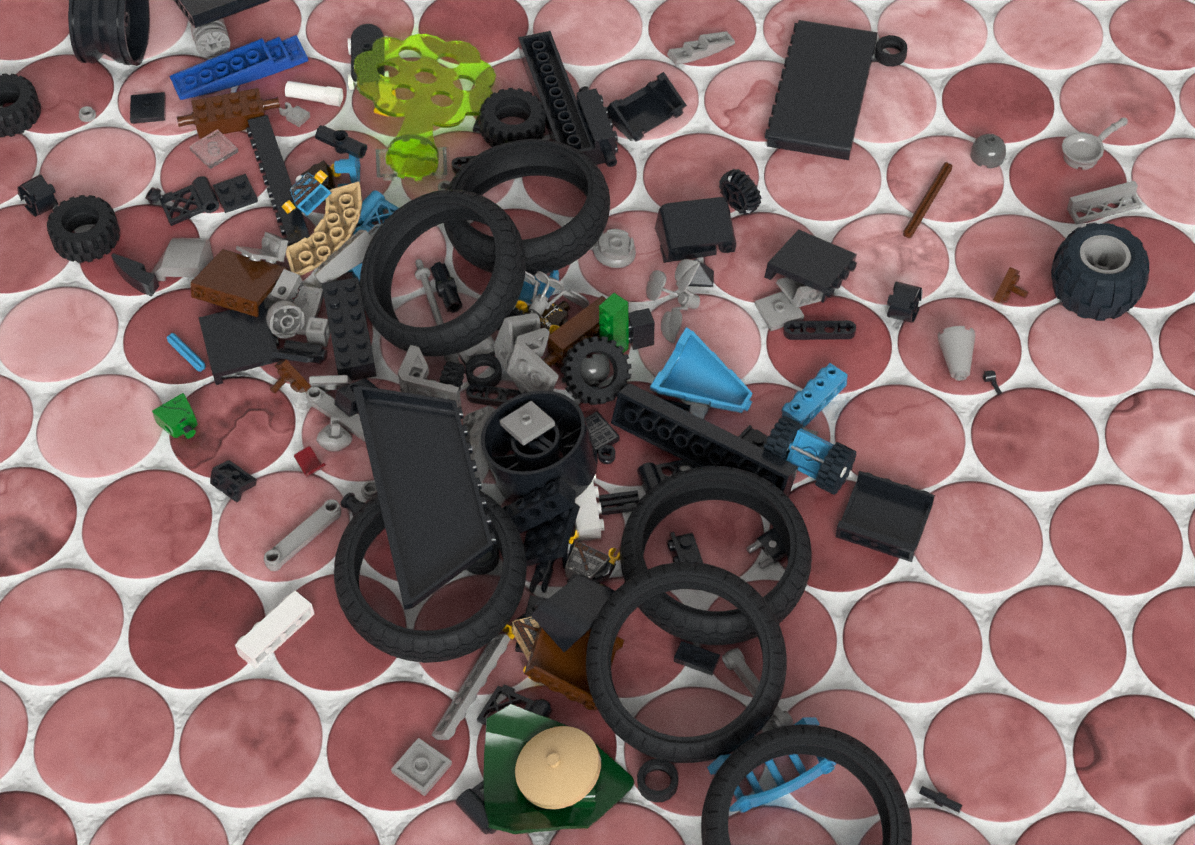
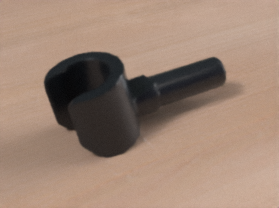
M984 371V382H991L997 395L1002 394L996 382L995 371Z

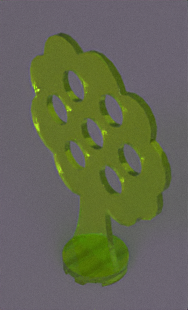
M415 34L409 36L404 41L394 37L379 38L373 43L372 51L362 52L354 60V72L358 76L356 85L360 94L372 100L374 106L383 114L393 117L405 116L398 135L387 147L386 164L387 166L389 164L398 173V177L404 179V176L415 178L414 181L422 180V177L432 172L434 174L438 168L439 151L434 143L433 125L441 128H451L460 125L466 116L480 115L482 104L493 93L490 88L494 85L496 77L494 69L488 63L481 60L480 52L470 43L454 40L445 42L437 36L429 34ZM404 50H412L417 52L421 58L418 61H406L399 56V53ZM442 57H451L458 61L459 66L456 68H445L439 65L437 60ZM384 65L392 66L398 70L399 74L394 77H385L377 72V68ZM420 72H428L433 74L437 81L431 84L421 83L415 78V75ZM457 79H467L473 82L475 88L468 91L460 90L454 86L453 82ZM397 88H406L414 93V97L408 100H401L396 98L392 91ZM435 95H445L452 99L453 104L447 107L437 106L431 101V98Z

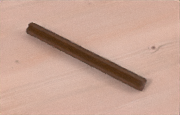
M945 162L905 227L903 231L904 237L911 238L952 171V164Z

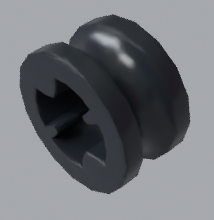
M603 445L599 448L598 459L601 463L611 464L614 462L615 449L613 446Z

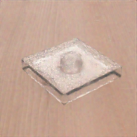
M218 129L189 146L190 151L209 169L238 153V148Z

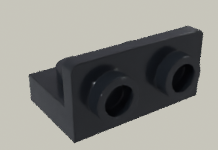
M230 460L212 468L210 484L235 502L241 500L242 492L256 486L257 479Z
M670 532V540H667L669 551L674 552L673 563H703L693 532L680 536H675L674 532Z

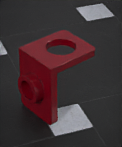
M310 446L294 454V458L306 478L326 466L325 463H320Z

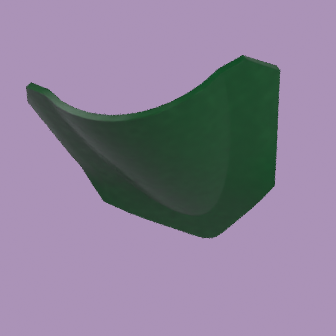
M512 704L486 718L483 789L488 828L511 834L561 829H588L633 788L634 779L596 745L601 757V770L592 790L583 799L565 808L545 809L538 807L526 799L517 785L515 766L518 756L527 742L535 735L549 728L567 725Z

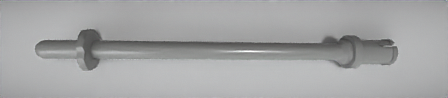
M417 259L415 262L417 267L415 277L422 281L436 325L443 324L444 322L428 279L431 272L429 268H424L422 260ZM458 353L444 356L445 361L460 364Z

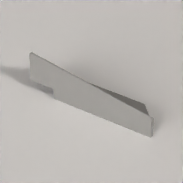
M376 224L369 232L358 230L337 251H334L325 262H322L318 267L319 271L314 274L320 284L332 282L362 263L372 238L383 224Z

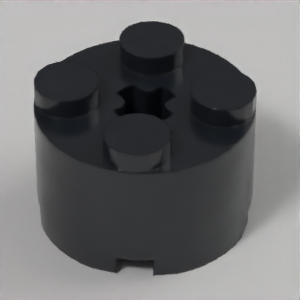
M41 174L17 187L21 201L25 200L27 203L25 208L34 217L58 206L54 193H56L55 188L52 184H47Z
M896 281L893 287L894 293L888 297L887 305L890 307L887 317L912 323L918 315L920 309L918 304L922 300L923 290L921 287Z

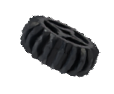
M732 169L723 174L719 181L720 193L727 200L730 207L745 215L757 210L761 204L760 199L762 197L754 180L739 169Z

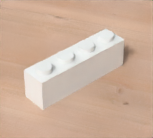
M596 474L587 489L575 498V503L580 506L575 521V528L579 532L577 541L601 539V531L605 530L603 519H599V514H602L601 503L596 501V498H599L598 486H594L593 483L596 481Z
M295 590L290 595L285 596L282 602L276 608L271 609L261 622H257L249 633L239 638L235 644L238 655L256 669L314 615L312 604Z

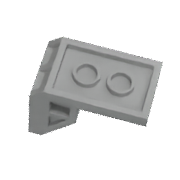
M536 313L506 317L494 343L495 356L505 370H507V364L517 336L540 329V318ZM511 377V379L518 387L520 392L522 394L527 393V391Z
M546 328L517 336L507 364L506 372L527 392L553 391L559 377L541 359L550 334Z
M410 345L398 371L401 392L456 400L457 408L461 407L459 387L439 383L435 380H428L429 369L420 348L416 347V345Z

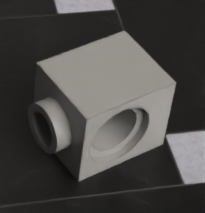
M309 317L305 331L308 343L327 347L330 336L328 319Z

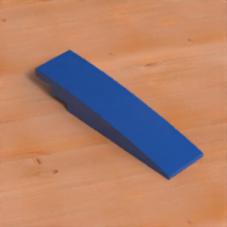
M297 35L281 41L280 37L264 42L262 38L170 76V79L179 99L184 100L252 82L309 60Z

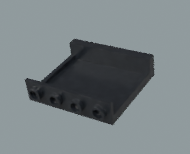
M798 229L767 263L764 278L771 280L777 273L822 292L821 302L824 303L828 297H832L835 289L840 288L842 281L847 280L849 273L855 270L857 254Z
M264 301L258 306V317L232 309L199 317L216 385L223 384L222 376L284 360L271 357L272 351L277 350L276 347L280 345L278 337L273 336V333L267 326L266 316L269 308H265Z
M859 471L843 517L838 523L836 538L912 562L931 512L935 495L912 488L909 485L893 482L890 479L874 476L868 472Z

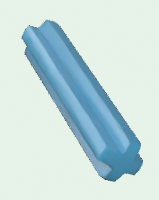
M175 333L167 336L168 343L197 371L201 372L206 368L205 362Z

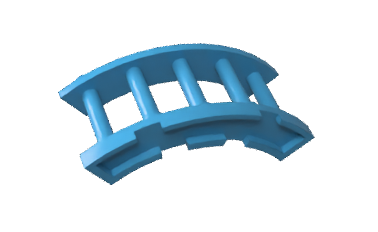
M803 717L794 724L820 725L816 717ZM731 754L720 755L707 767L710 774H716ZM798 754L789 755L800 776L785 783L773 759L769 760L765 764L778 787L763 792L753 771H751L746 778L755 794L744 796L738 785L734 792L737 801L730 806L729 810L730 812L740 811L744 813L751 808L769 803L796 791L822 774L832 772L837 763L816 756L819 763L807 771Z

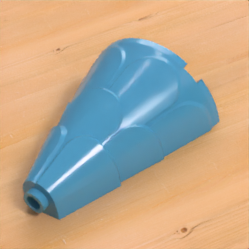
M687 327L679 338L675 350L661 372L659 371L650 386L651 391L661 395L743 413L744 410L748 411L753 403L750 400L753 393L732 369L727 368L694 331Z

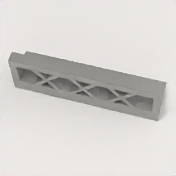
M1135 181L1070 197L1067 210L1077 225L1141 208L1142 203L1136 196L1138 185ZM1131 198L1134 203L1128 204L1124 200ZM1113 203L1119 205V207L1112 208L1109 207L1108 204ZM1092 208L1102 209V212L1097 213L1092 211ZM1082 212L1085 213L1086 216L1079 218L1076 213Z

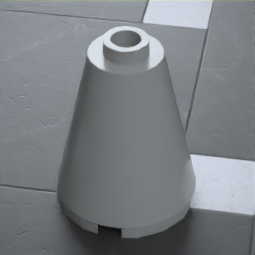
M953 326L943 329L944 333H938V342L949 373L957 381L965 380L970 375L976 337L973 328L965 330V326Z

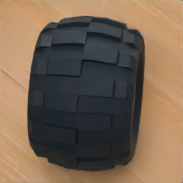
M1110 223L1086 224L1083 228L1078 227L1073 230L1058 247L1051 269L1053 289L1057 299L1062 301L1063 306L1068 311L1076 313L1079 317L1095 319V321H1105L1108 318L1115 319L1133 308L1142 297L1149 280V259L1147 251L1144 250L1143 243L1138 237L1132 235L1131 231Z

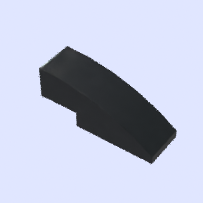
M113 253L111 257L114 266L122 278L138 291L152 297L159 287L156 275L146 272L144 264Z

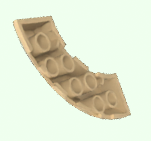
M359 181L330 189L331 194L326 198L324 218L320 220L314 229V233L308 238L287 246L286 255L291 272L303 275L316 269L351 237L359 221L362 207V192Z

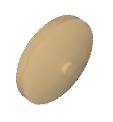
M569 726L546 729L529 740L521 750L515 766L517 785L526 799L538 807L561 809L571 806L583 799L596 784L601 770L600 753L594 741L582 730Z

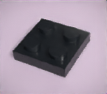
M246 174L213 185V189L225 213L258 202Z

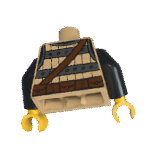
M524 613L514 620L511 626L507 624L503 631L507 633L506 635L510 640L516 638L525 657L529 660L540 625L531 614Z

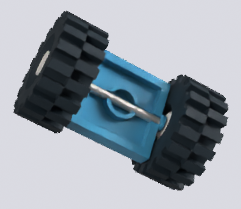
M782 416L778 423L776 422L764 445V450L798 466V471L816 479L815 485L833 495L837 494L838 490L846 482V478H848L849 472L853 468L852 465L857 455L855 450L839 442L832 444L804 430L801 423L787 416Z

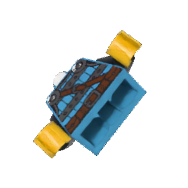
M319 170L313 176L310 173H306L304 176L299 175L296 178V183L290 189L292 194L291 201L288 200L281 207L287 214L300 209L308 216L331 194V191L324 186L328 182V175L322 170Z

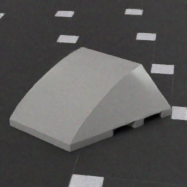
M172 238L151 274L156 275L157 281H166V277H196L214 259L209 238Z

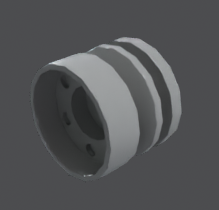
M224 19L195 29L192 25L190 26L196 50L200 55L214 58L226 53L229 49L230 39Z

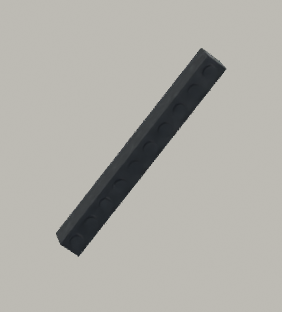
M268 115L247 120L249 125L246 128L249 138L252 137L250 142L252 149H256L254 151L256 161L261 162L258 163L261 174H265L262 177L265 186H269L266 188L269 198H273L271 200L273 211L277 210V213H275L277 223L282 224L279 228L282 236H286L283 239L288 241L287 246L293 245L304 238L310 237L300 209L287 214L281 207L288 200L291 201L292 194L290 189L292 184Z

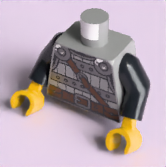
M576 530L575 535L570 537L565 555L562 557V566L565 569L566 577L569 579L576 573L577 576L583 574L599 583L609 579L616 566L615 562L620 560V552L614 557L616 548H611L608 555L579 541L574 543L573 541L579 536V532Z

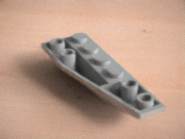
M490 405L466 414L463 419V423L466 424L468 436L465 439L466 442L471 443L473 454H470L471 460L475 459L477 472H474L475 477L480 478L481 484L490 469L481 446L483 427L490 415L496 410Z

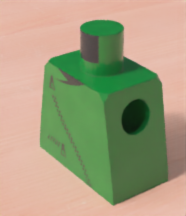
M184 393L152 410L155 422L173 438L184 435L189 439L196 434L194 428L198 425L197 420Z

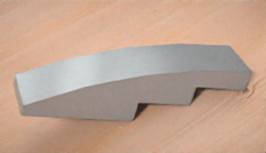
M727 31L703 34L696 41L684 42L682 48L669 49L667 55L675 65L688 63L718 53L734 45L735 40Z

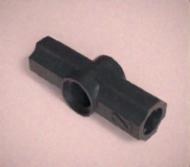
M320 125L317 128L315 138L334 147L337 153H348L358 159H362L365 156L367 145L348 137L346 131H335L324 125Z
M434 263L430 269L435 280L438 296L442 297L447 312H458L462 308V303L457 293L455 280L450 276L445 263Z

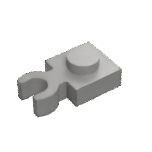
M285 102L286 109L279 108L280 114L286 116L287 121L298 127L310 118V112L299 106L292 108L288 102Z

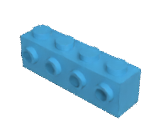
M831 363L825 368L822 367L814 379H810L805 388L795 394L791 402L784 404L781 410L782 416H787L801 423L805 428L846 387L848 374Z

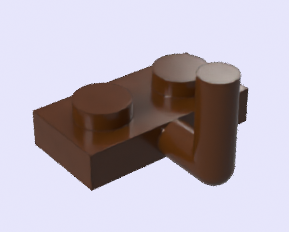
M1009 267L993 299L994 301L1004 304V302L1009 300L1012 292L1023 298L1027 297L1029 292L1016 286L1020 275H1018L1020 271Z
M286 359L278 361L275 365L281 377L270 388L274 394L287 381L290 382V387L299 393L307 392L312 387Z

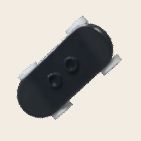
M362 24L352 32L351 38H348L349 55H351V73H348L349 90H355V83H359V88L363 87V84L376 83V86H378L379 81H384V84L390 85L389 71H385V53H389L388 36H384L382 30L376 25Z

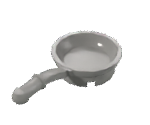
M1123 117L1119 121L1112 123L1098 137L1084 132L1068 135L1062 143L1064 161L1075 169H1078V167H1083L1082 170L1093 168L1103 156L1104 146L1102 141L1114 131L1125 126L1128 123L1127 118Z
M609 229L607 233H602L601 237L590 249L593 250L599 262L611 268L628 266L634 261L636 256L633 238H630L626 231L620 229Z

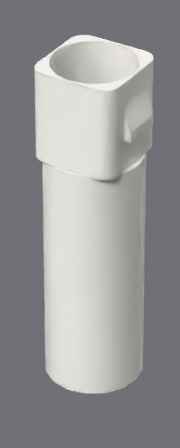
M287 81L285 87L286 97L321 102L327 105L340 107L344 97L342 88L324 87L294 81Z

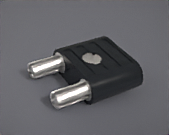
M774 527L757 537L756 542L747 547L749 553L760 547L768 556L758 563L761 568H764L771 562L776 563L787 556L784 543Z

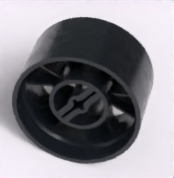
M532 391L515 396L500 405L490 415L483 427L481 435L483 453L500 493L510 503L560 478L576 491L577 498L587 489L596 474L598 457L585 417L579 405L564 394L554 391ZM532 401L554 420L555 426L527 444L522 445L500 425L499 420ZM565 431L571 432L568 435L564 436ZM511 450L514 454L507 455V453Z

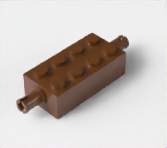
M259 88L192 100V114L177 116V122L179 127L194 124L197 128L199 139L246 130L249 127L247 120L265 116V110L280 108L278 97L266 100L261 99Z
M604 296L599 297L549 335L547 341L548 355L542 359L549 367L555 364L561 369L564 367V363H562L563 358L567 356V351L573 348L575 344L595 336L600 338L599 305L606 300Z

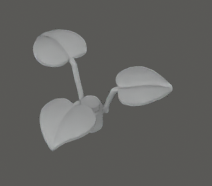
M684 259L678 264L675 271L676 285L679 290L684 291L680 294L663 288L666 283V275L662 271H653L649 277L646 294L650 300H657L661 292L664 291L677 296L678 302L681 307L672 308L671 312L667 311L661 321L662 334L671 343H675L682 324V314L679 310L697 309L700 304V297L686 289L701 263L699 261Z
M525 271L524 281L535 285L531 299L532 303L528 309L531 313H536L541 317L544 310H548L562 295L583 309L589 306V301L583 295L572 290H563L564 285L541 271H537L535 276L539 281L545 283L546 286L542 294L536 296L540 282L535 280L533 275ZM549 286L561 290L549 303L547 302L548 298L545 297Z

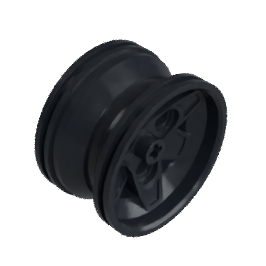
M69 0V35L77 60L81 63L94 64L106 54L117 63L139 66L144 59L149 41V0Z

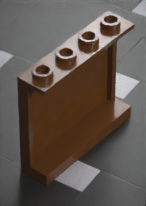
M222 249L191 281V297L258 317V306L272 292L284 269L288 270V268L262 260L253 261L250 260V257Z
M540 626L524 674L529 676L532 681L548 686L551 691L559 692L565 695L567 699L579 702L588 710H597L589 689L586 673V651L591 629L566 652H563ZM618 636L615 639L612 650L611 666L616 651L623 647L625 641Z

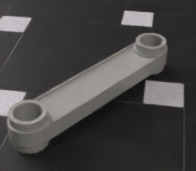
M319 387L308 389L306 396L310 406L316 408L330 419L331 417H339L338 424L365 442L358 414L349 417L334 405L335 399Z
M334 499L327 500L323 506L265 553V566L270 571H278L282 565L331 523L340 518V504Z
M738 648L729 650L722 656L725 666L729 670H734L754 697L760 681L745 663L742 652ZM777 705L770 718L773 729L794 725L790 714L787 711H782Z

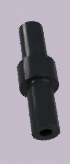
M924 786L920 789L919 794L935 801L934 804L941 807L944 805L960 813L963 805L947 798L946 794L940 791L937 793Z

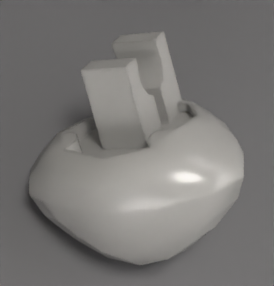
M331 417L330 424L319 432L316 439L319 445L328 451H340L349 446L353 440L350 433L338 424L339 417Z

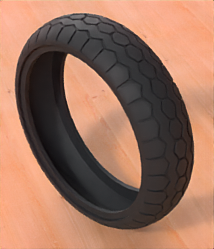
M524 139L494 146L473 157L457 172L447 190H464L483 195L491 188L505 181L525 176L555 177L579 188L587 198L579 213L570 222L549 234L522 240L526 258L525 271L535 276L537 271L547 274L572 264L595 245L608 221L610 194L601 170L581 151L557 141ZM467 220L445 222V231L457 252L472 265L493 273L496 258L494 237L478 231Z
M440 190L424 194L407 202L392 213L384 221L383 225L379 227L365 253L360 274V291L368 318L375 329L391 344L404 351H408L410 345H416V347L420 348L423 356L452 355L476 346L502 325L504 319L510 315L520 296L526 270L522 238L509 215L496 203L477 193L464 190ZM472 220L489 226L495 241L496 258L490 281L479 299L460 316L437 326L413 327L400 323L392 306L391 285L396 266L411 243L432 227L449 221Z
M726 466L697 467L676 473L664 479L639 500L627 520L621 540L620 562L625 582L647 570L644 560V550L647 541L656 526L666 516L691 503L722 500L738 503L762 515L776 529L784 543L788 558L787 567L780 581L763 597L775 614L778 623L782 622L799 602L807 586L811 571L812 551L809 533L800 512L793 502L768 480L738 468ZM665 592L650 598L638 607L658 627L686 641L705 645H729L757 637L751 623L739 609L728 611L696 609L684 605Z
M479 490L480 496L484 495L487 505L484 508V512L489 514L492 526H488L489 532H494L496 545L503 559L502 573L497 588L488 602L473 616L459 624L438 630L423 631L398 626L381 617L366 602L359 587L360 568L369 546L385 529L378 495L369 500L354 515L344 530L338 544L334 562V583L343 613L362 638L375 648L391 656L407 661L429 663L448 661L470 654L486 645L503 630L514 615L522 598L526 582L527 564L524 545L517 527L507 512L494 499Z
M674 562L662 564L632 577L621 585L605 602L594 621L588 639L586 651L587 680L593 701L602 718L612 731L628 745L648 756L664 761L697 763L713 760L720 755H727L735 751L746 741L755 737L769 721L779 703L786 679L787 654L784 637L778 620L768 603L745 580L725 569L705 563ZM679 589H695L713 593L737 607L754 628L763 656L760 683L754 697L745 710L721 729L693 737H678L659 733L636 720L619 700L614 688L611 672V657L615 639L629 615L650 598L664 592Z
M799 724L782 726L765 731L746 741L718 769L707 791L702 810V845H731L728 831L729 809L734 792L740 782L756 767L774 758L793 754L814 755L841 765L865 786L880 816L883 836L882 845H912V824L909 807L898 780L887 764L873 750L856 738L841 731L818 725Z

